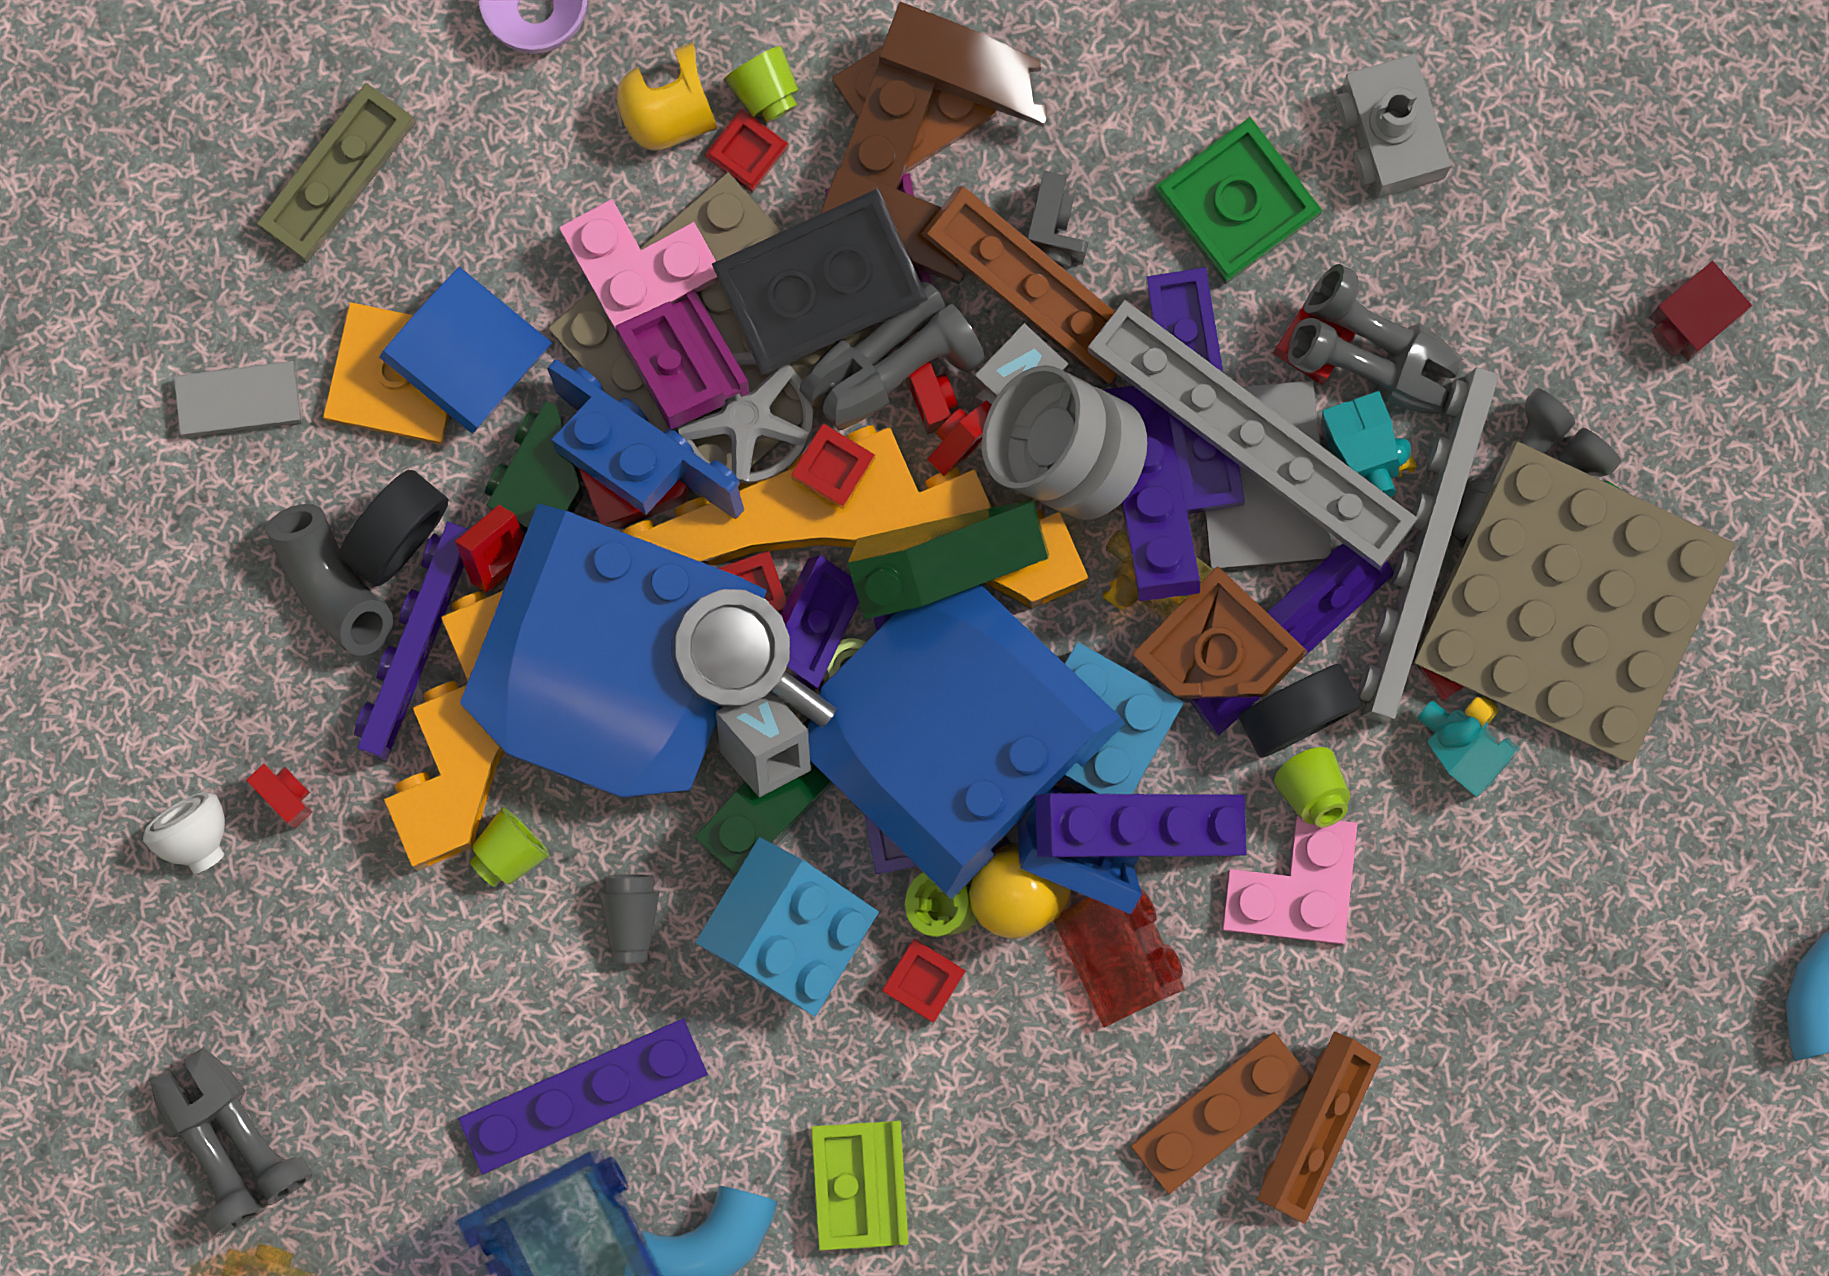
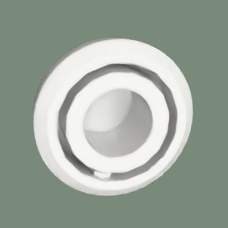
M201 792L169 807L146 827L143 842L161 859L173 864L188 865L194 874L212 867L224 856V852L219 845L224 833L225 817L217 795Z

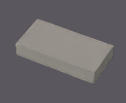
M294 361L174 376L179 430L183 438L302 423L297 370Z

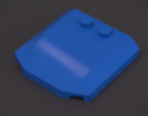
M538 503L460 704L506 755L621 799L674 792H690L717 723L716 711L722 709L723 706H716L696 697L679 679L672 661V634L681 615L701 597L722 589L746 590L765 598L767 590L737 575L571 512Z
M980 584L925 606L896 612L822 686L819 696L836 707V711L823 728L810 720L807 729L810 761L952 899L995 856L991 849L1035 805V795L1046 794L1076 763L1083 767L1125 722Z

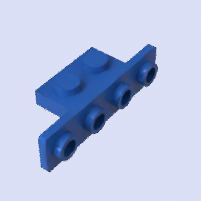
M557 359L547 368L556 394L578 410L551 439L554 449L558 454L646 515L678 480L687 484L693 491L734 519H737L744 511L738 489L740 482L735 474L724 464L716 460H712L709 464L694 454L691 445L679 433L670 429L662 432L648 422L645 413L635 403L624 397L617 401L605 393L600 382L584 368L576 367L572 370Z

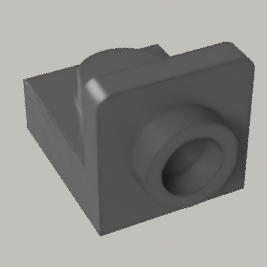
M1044 170L1028 240L1064 270L1070 269L1071 262L1083 264L1088 242L1054 233L1055 229L1067 230L1075 196L1063 194L1067 179L1066 175Z

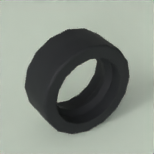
M406 470L391 481L357 519L340 547L339 558L373 586L383 585L402 569L433 532L447 509L449 499L416 471Z
M1334 664L1257 702L1239 714L1238 718L1257 755L1260 758H1264L1345 718L1358 710L1362 703L1342 665Z

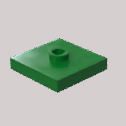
M1251 117L1173 172L1154 188L1156 195L1225 285L1319 217L1323 211Z

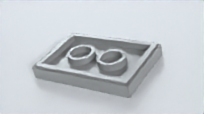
M1313 380L1243 387L1320 445ZM1241 466L1239 468L1245 498L1244 506L1204 512L1210 571H1213L1217 566L1222 570L1320 562L1324 561L1331 554L1329 532Z

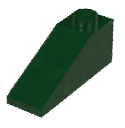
M1032 498L858 538L847 564L863 617L868 619L922 607L1046 560L1049 557V551Z
M809 718L803 723L806 728H808L811 720ZM811 761V771L761 797H758L751 787L744 782L694 838L704 850L732 875L736 876L759 837L777 846L831 786L832 782Z

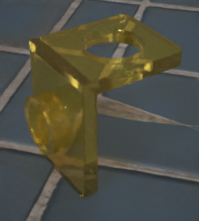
M258 1243L255 1254L238 1248L229 1249L221 1276H239L243 1263L285 1276H316L317 1273L291 1265L294 1253Z

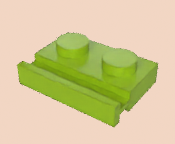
M901 1120L812 1126L819 1251L909 1245Z

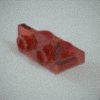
M1142 889V895L1131 914L1093 898H1088L1062 911L1058 918L1053 920L1103 1028L1185 990L1181 981L1183 969L1179 957L1172 947L1167 944L1164 945L1154 923L1157 918L1155 907L1150 897Z

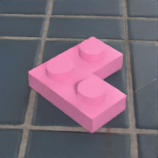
M613 199L559 227L561 234L615 331V326L666 302L670 301L672 305L687 298L686 293L693 290L698 293L719 282L712 263L716 262L694 222L642 250L635 241Z
M1296 816L1289 876L1229 870L1222 931L1344 945L1358 823L1339 821L1329 827L1321 828L1316 826V824H1307L1299 816Z

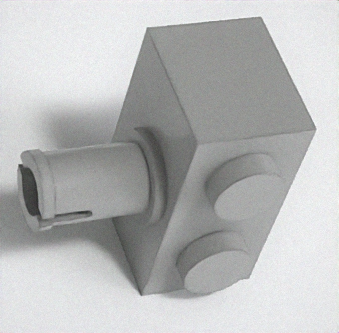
M1416 54L1347 73L1341 87L1343 93L1336 95V105L1344 129L1355 128L1361 149L1354 151L1353 156L1362 185L1372 183L1376 197L1380 198L1445 179L1451 168V163Z

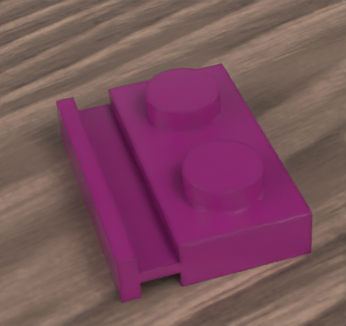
M695 290L686 293L687 298L672 305L670 301L615 326L620 344L670 430L724 406L725 400L737 394H740L741 397L750 394L747 378Z

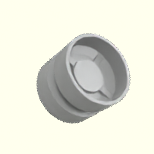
M1047 365L1027 369L1006 384L988 412L982 435L983 459L988 472L998 483L1079 520L1099 518L1119 506L1137 483L1147 452L1146 428L1140 414L1132 405L1099 388L1092 387L1089 383L1057 367Z

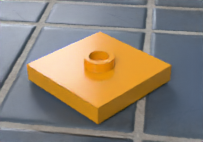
M350 302L323 416L325 421L443 445L449 415L379 358L382 351L413 315Z

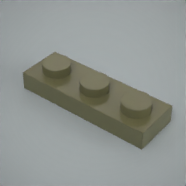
M365 83L257 222L259 228L308 263L416 124L414 117L371 85Z

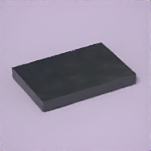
M878 188L712 263L713 269L762 376L928 301Z

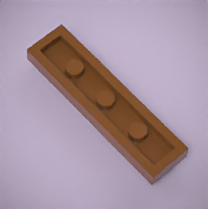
M957 186L921 234L1101 383L1110 384L1117 374L1088 353V346L1115 311L966 187Z

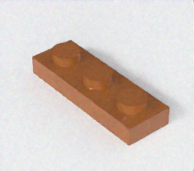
M1335 1031L1333 1032L1326 1049L1321 1052L1316 1061L1314 1076L1301 1104L1295 1108L1291 1115L1289 1130L1278 1154L1265 1171L1263 1186L1256 1200L1296 1221L1306 1224L1382 1059L1380 1055L1350 1037Z
M1273 1032L1130 1147L1169 1195L1310 1083L1312 1078L1278 1035Z

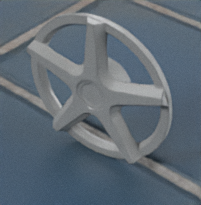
M752 352L732 354L738 365L757 366ZM787 364L774 370L750 394L743 397L737 394L726 399L725 405L722 406L719 412L678 426V431L691 445L694 454L709 464L710 462L698 451L693 440L726 434L731 439L732 472L740 483L759 482L780 474L790 467L802 454L810 439L813 428V405L800 392L802 379ZM788 382L796 390L802 404V428L770 412L771 404ZM765 436L795 445L788 455L777 464L767 469L750 473L754 445Z

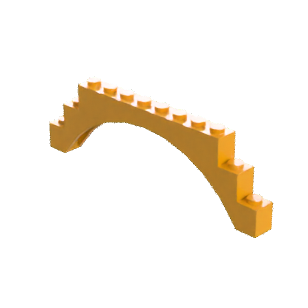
M870 425L845 436L875 454V460L844 510L791 479L792 472L804 454L802 453L788 467L787 471L763 481L740 483L738 489L744 511L737 519L732 518L704 497H699L677 507L674 510L676 518L654 526L652 520H645L629 526L621 532L710 566H715L746 555L766 551L814 546L854 548L857 539L988 509L991 508V505L975 469L962 475L958 467L953 468L945 476L938 473L925 481L928 489L919 493L891 428L888 427L877 432L874 425ZM1037 510L1049 551L1048 559L983 584L1019 601L1030 609L1087 586L1089 577L1060 512L1045 517L1043 510ZM484 591L466 595L451 604L452 613L441 617L467 680L470 678L503 591L489 597L486 596ZM456 681L447 682L428 690L422 695L425 703L413 707L440 776L431 779L428 772H422L408 777L394 785L397 794L384 799L409 861L417 871L472 848L476 841L497 766L505 753L461 706L460 701L467 685L459 688Z

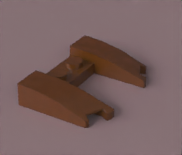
M899 2L880 52L879 64L841 166L840 168L837 167L820 214L878 188L913 267L959 284L964 280V275L957 268L958 264L921 234L941 207L899 191L900 182L935 89L1044 127L1047 119L1046 105H1033L1029 72L1041 71L1040 60L946 18Z

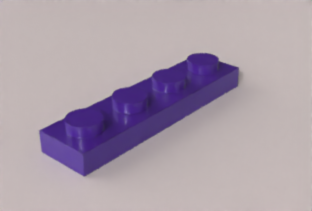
M1206 267L1146 276L1152 320L1223 372ZM1168 412L1187 514L1244 506L1245 498L1239 465Z
M1134 386L1103 389V391L1132 405L1140 414L1147 433V452L1141 475L1130 494L1121 503L1139 601L1199 594V572L1168 412Z
M447 521L442 535L433 533L429 539L421 562V567L428 569L420 591L411 589L404 601L399 623L406 626L398 647L391 645L387 647L377 671L376 678L383 681L376 702L375 704L368 701L365 703L355 726L354 736L361 738L357 748L366 755L385 762L389 758L443 622L441 617L446 614L464 569V564L455 541L469 530L467 528Z
M1342 543L1298 585L1290 589L1286 596L1267 613L1309 653L1393 576L1394 571L1388 561L1378 570ZM1261 697L1188 700L1208 727L1220 736L1238 719L1239 714L1251 707Z
M1035 795L1037 858L1226 857L1247 855L1244 795Z
M683 1018L461 1116L458 1119L482 1175H485L706 1077L709 1074Z

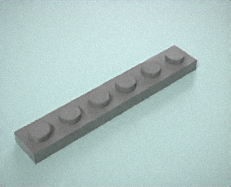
M1124 300L1088 346V353L1378 570L1381 569L1417 522L1418 518L1128 301Z
M1476 367L1464 376L1463 381L1455 379L1449 390L1444 414L1451 415L1452 419L1446 438L1441 436L1436 438L1428 458L1427 470L1435 473L1429 495L1420 493L1412 511V514L1418 518L1412 527L1418 530L1411 552L1407 550L1401 552L1392 577V584L1400 586L1394 609L1385 607L1377 625L1374 640L1382 643L1383 646L1377 665H1367L1359 684L1357 695L1360 700L1365 701L1361 717L1381 723H1387L1396 717L1499 378L1497 373Z

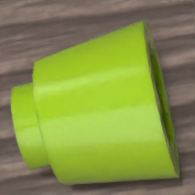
M781 45L750 59L724 78L725 82L753 117L763 115L767 123L782 117L798 106L793 96L800 90Z
M1328 747L1307 749L1293 756L1277 771L1274 778L1275 788L1302 821L1307 824H1316V826L1323 828L1334 825L1347 814V805L1351 798L1350 791L1334 751Z
M502 807L473 844L472 849L476 855L469 862L487 883L495 887L501 881L508 885L512 884L549 857L550 854L541 841L516 815Z
M922 872L913 879L906 892L904 905L908 920L916 930L924 935L939 937L966 932L977 920L971 909L969 898L970 885L967 883L950 899Z

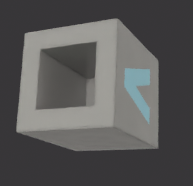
M1024 323L975 374L974 386L980 391L975 400L979 405L986 400L993 404L1006 384L1023 371L1032 367L1047 365L1067 372L1068 363Z
M770 691L765 697L745 705L726 706L716 711L720 753L758 797L811 771L808 729L773 692Z

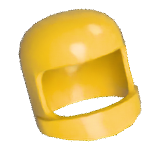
M693 42L674 49L681 71L680 76L675 81L658 88H650L644 82L639 67H636L629 71L618 85L617 104L622 121L633 140L643 148L649 150L668 149L718 129L698 76L696 49Z
M1018 842L1006 844L993 853L995 856L971 879L969 898L974 915L979 923L992 934L1008 939L1031 936L1058 918L1068 904L1071 891L1069 888L1021 869Z

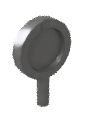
M722 589L697 599L681 615L672 634V661L679 679L696 697L716 706H742L765 697L771 691L822 728L829 722L836 711V707L785 672L789 662L790 637L782 616L766 599L746 590Z

